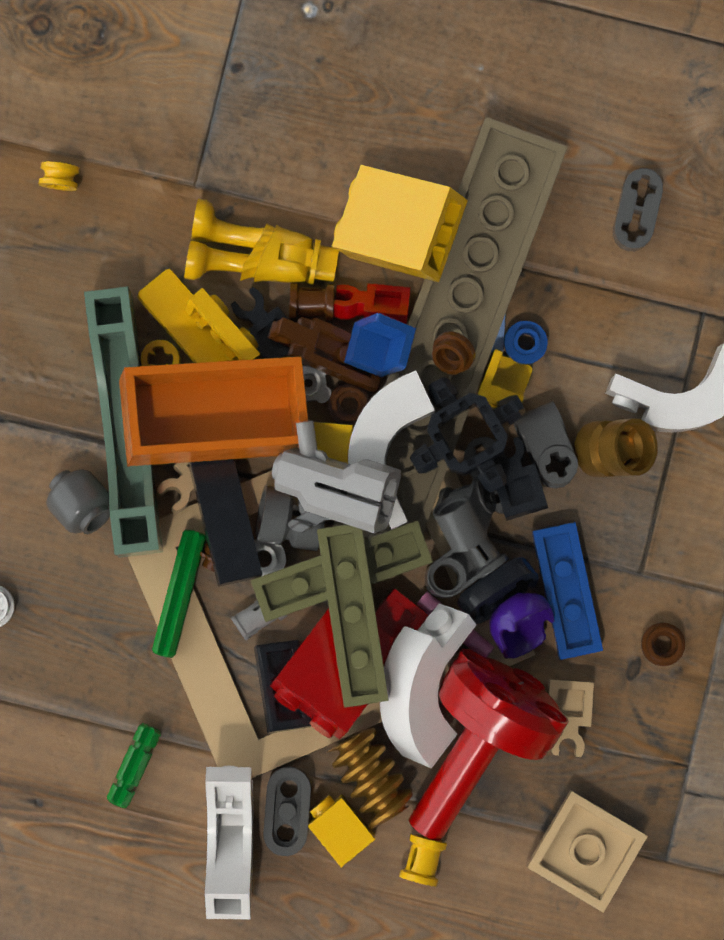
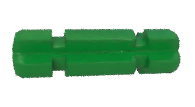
M144 723L138 726L133 737L135 743L129 746L116 775L118 781L112 784L107 795V800L113 805L121 808H127L130 805L135 794L133 788L139 785L152 756L150 750L156 747L161 736V732L157 728Z

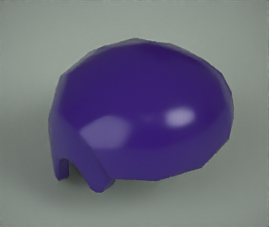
M518 593L510 596L495 609L490 619V632L505 659L523 656L544 642L546 639L544 622L546 620L550 623L555 621L552 608L542 595L537 593Z

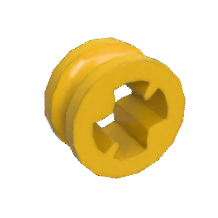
M41 162L40 168L44 170V177L39 178L38 184L40 186L63 191L77 190L78 184L74 182V176L80 172L78 166L61 162Z
M166 340L150 342L141 353L140 361L142 366H154V364H149L150 355L156 356L154 351L160 348L164 349L167 356H173L172 364H181L179 351L172 343Z

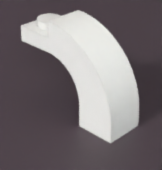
M724 343L717 347L704 379L697 387L690 391L677 394L664 393L615 374L611 378L605 394L614 397L613 405L626 411L636 413L638 407L644 409L641 420L648 423L654 431L684 432L706 426L724 416Z
M416 370L386 385L364 407L356 421L350 438L348 464L352 465L368 459L386 465L388 450L394 438L407 426L435 413ZM384 495V498L395 501L389 522L391 529L393 530L408 523L409 521L397 496Z
M440 603L426 618L418 631L404 626L397 636L384 665L389 701L380 702V713L384 729L396 749L402 756L431 769L457 735L443 717L439 707L438 689L440 679L449 660L476 626V623L469 614Z
M231 765L206 767V919H251L254 820L251 767Z

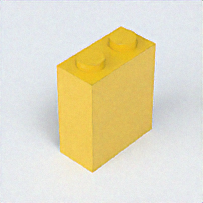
M360 165L356 178L350 184L349 199L343 216L336 224L332 247L351 259L439 283L468 200L448 186Z

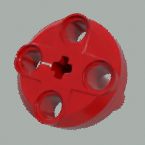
M462 649L444 676L443 684L438 691L442 704L455 719L465 726V729L408 819L410 825L417 832L435 841L443 839L499 749L525 759H543L548 751L553 749L569 723L567 717L560 711L557 703L545 691L544 685L534 676L469 649Z

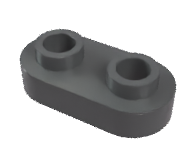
M288 766L278 769L272 774L267 784L263 837L266 846L273 853L280 856H291L298 853L304 847L308 836L311 783L308 776L296 767ZM287 780L295 782L298 787L297 793L293 796L284 795L281 791L283 782ZM287 824L294 829V836L290 840H283L278 836L277 831L281 825Z

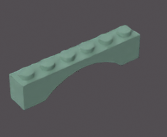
M128 286L84 292L104 431L114 554L122 558L162 553L163 545L153 465L127 467L119 379L124 367L141 366L133 294Z

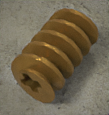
M375 728L362 730L328 751H339L340 753L332 763L334 768L344 766L349 768L341 778L342 783L356 781L358 784L351 792V798L366 797L367 800L361 806L359 812L361 814L369 812L376 814L368 824L369 829L387 822L406 810L409 805L406 806L405 804L413 795L411 789L396 790L404 780L402 774L387 775L395 765L392 758L378 759L386 750L384 743L369 744L377 734Z

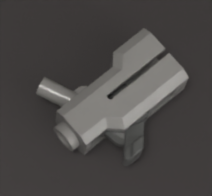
M314 421L297 422L296 429L299 448L286 450L283 454L280 453L275 459L272 468L275 490L295 496L299 500L301 515L288 522L289 528L303 533L316 528L326 520L332 519L372 533L386 529L391 519L395 501L384 498V495L396 497L401 470L368 459L351 465L328 458L324 451L317 449Z

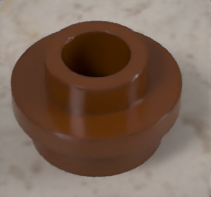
M448 331L440 334L434 341L432 358L435 365L441 371L454 375L468 370L475 361L476 353L472 343L465 336L457 332Z
M343 384L337 387L331 393L328 400L330 416L337 424L352 425L354 427L362 410L371 400L369 394L365 389L351 384ZM346 398L355 399L358 403L356 412L352 414L345 413L341 408L343 400Z
M664 622L656 623L644 632L641 639V649L649 662L658 666H669L676 663L682 657L685 651V639L682 632L676 626ZM660 636H666L670 641V648L664 653L658 652L655 648V641Z

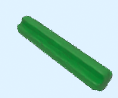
M185 529L182 532L152 651L156 655L173 658L176 655L201 559L200 552L203 551L206 536L202 532Z

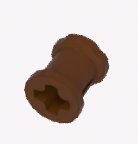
M297 283L290 284L289 320L296 322L301 317L325 319L327 323H333L334 284H327L326 288H300Z

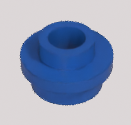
M532 321L515 323L508 329L504 338V348L507 355L513 361L525 365L535 363L541 359L548 345L545 331L540 325ZM527 334L533 338L534 346L532 349L524 350L520 348L518 338L521 335Z

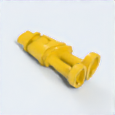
M198 198L184 278L195 280L199 279L207 271L241 272L240 281L254 278V282L299 283L306 281L312 285L314 284V279L334 282L339 251L333 247L320 245L321 240L315 239L312 245V238L282 228L277 224L275 227L266 224L265 228H256L221 221L215 216L213 204L208 200ZM200 242H217L252 248L253 251L251 254L211 248Z

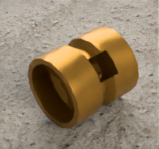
M641 419L592 421L584 425L578 432L574 453L579 467L591 477L640 476L647 473L654 465L658 454V442L653 429Z

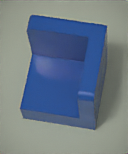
M379 313L354 322L344 363L379 377L402 371L407 366L416 328Z

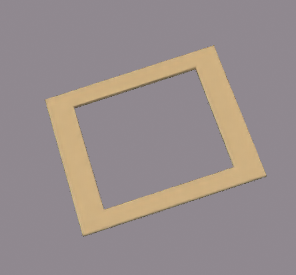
M447 468L440 490L445 487H451L452 489L462 487L457 474L450 472L449 468ZM272 470L240 484L248 516L258 512L265 485L275 487ZM438 492L436 501H435V503H434L433 509L435 508V506H436V504H437V502H438L439 492ZM198 502L186 507L178 514L172 513L159 519L163 545L162 553L128 557L157 627L178 551L176 547H179L182 532L185 529H190L205 534ZM432 509L427 522V528L441 557L450 551L451 548L433 516ZM444 566L453 587H455L457 582L455 571L450 567ZM193 587L176 655L171 659L217 767L227 765L251 767L252 778L339 741L334 735L331 738L323 736L313 727L272 733L258 739ZM465 588L464 590H462L460 593L457 594L458 599H459L460 595H461L467 588ZM490 619L476 624L474 628L478 634L495 647L488 658L511 666L535 655L534 650L518 658L505 659L492 638ZM460 652L454 654L447 663L440 679L439 689L443 684L444 676ZM380 702L368 704L341 739L382 722Z

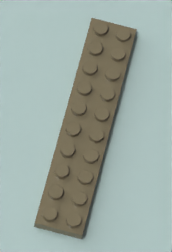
M485 117L458 189V193L466 198L468 202L439 283L427 279L424 280L408 325L416 328L407 366L402 371L390 374L385 386L416 370L435 413L442 408L440 405L435 406L429 394V385L442 377L449 379L459 392L456 395L457 399L462 398L468 393L476 394L568 146ZM448 331L457 332L465 336L472 343L476 353L472 366L468 370L454 375L441 371L435 365L432 358L434 341L440 334ZM469 410L451 419L439 428L452 452L455 450ZM431 415L404 428L391 443L386 460L387 466L401 470V478L396 496L409 521L404 525L418 521L422 533H424L448 468L445 461L442 460L437 463L439 468L427 474H418L410 460L412 453L422 445L426 444L429 447L434 444L427 432ZM334 520L332 526L335 527L347 524ZM388 524L386 529L377 533L362 530L363 538L368 539L392 529Z

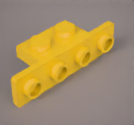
M166 269L138 292V300L194 363L258 359L260 356V352L257 350L258 343L253 335L244 327L238 329L228 317L230 313L227 306L218 296L214 294L209 296L203 288L193 295L172 270Z

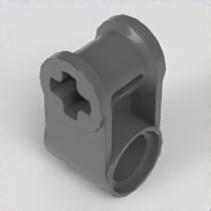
M551 401L525 412L523 417L514 423V427L524 445L525 452L529 455L532 464L536 466L541 483L549 488L557 489L571 482L577 473L578 461L568 439L562 417L555 403ZM551 457H555L558 462L565 461L568 466L563 471V477L559 478L556 472H547L546 468L551 463Z
M477 477L473 479L471 484L456 489L445 487L440 490L438 502L433 509V516L452 551L458 553L465 552L485 540L492 515L496 510L494 492L491 493L486 490Z
M488 536L477 545L478 549L474 547L460 553L454 552L451 549L427 568L424 576L426 588L435 597L450 598L460 593L476 580L479 581L506 562L509 557L506 553L500 554ZM447 566L455 571L457 582L453 589L442 590L436 586L433 575L438 567Z

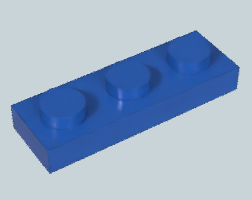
M576 522L532 531L545 597L552 608L555 619L551 625L559 660L603 651Z

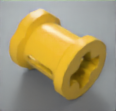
M411 833L409 841L412 844L406 868L400 870L399 877L419 884L437 887L439 880L435 875L441 852L446 850L447 842L435 841L423 835Z

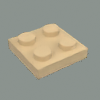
M570 790L526 866L604 913L648 836Z

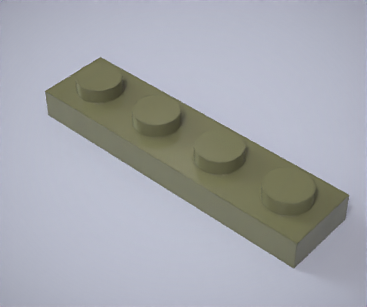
M418 521L364 540L371 584L433 562ZM321 555L250 580L265 622L327 600Z
M350 525L317 529L344 708L389 701L363 531Z

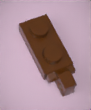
M283 317L281 320L272 322L268 338L283 346L290 347L289 356L301 357L302 364L356 387L363 388L370 393L378 391L382 377L344 363L352 333L318 318L309 320L301 317L295 323Z

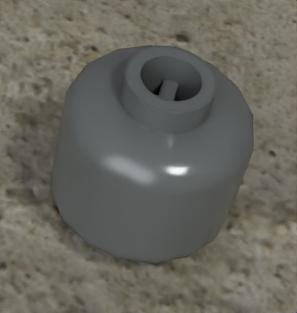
M80 469L70 472L65 470L55 476L50 482L49 488L51 491L48 494L46 505L53 516L68 532L75 534L83 532L88 535L101 528L109 519V492L90 471Z

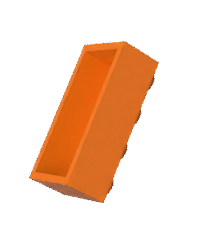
M301 357L124 367L119 379L127 467L278 456L286 450L299 448L296 423L308 421Z

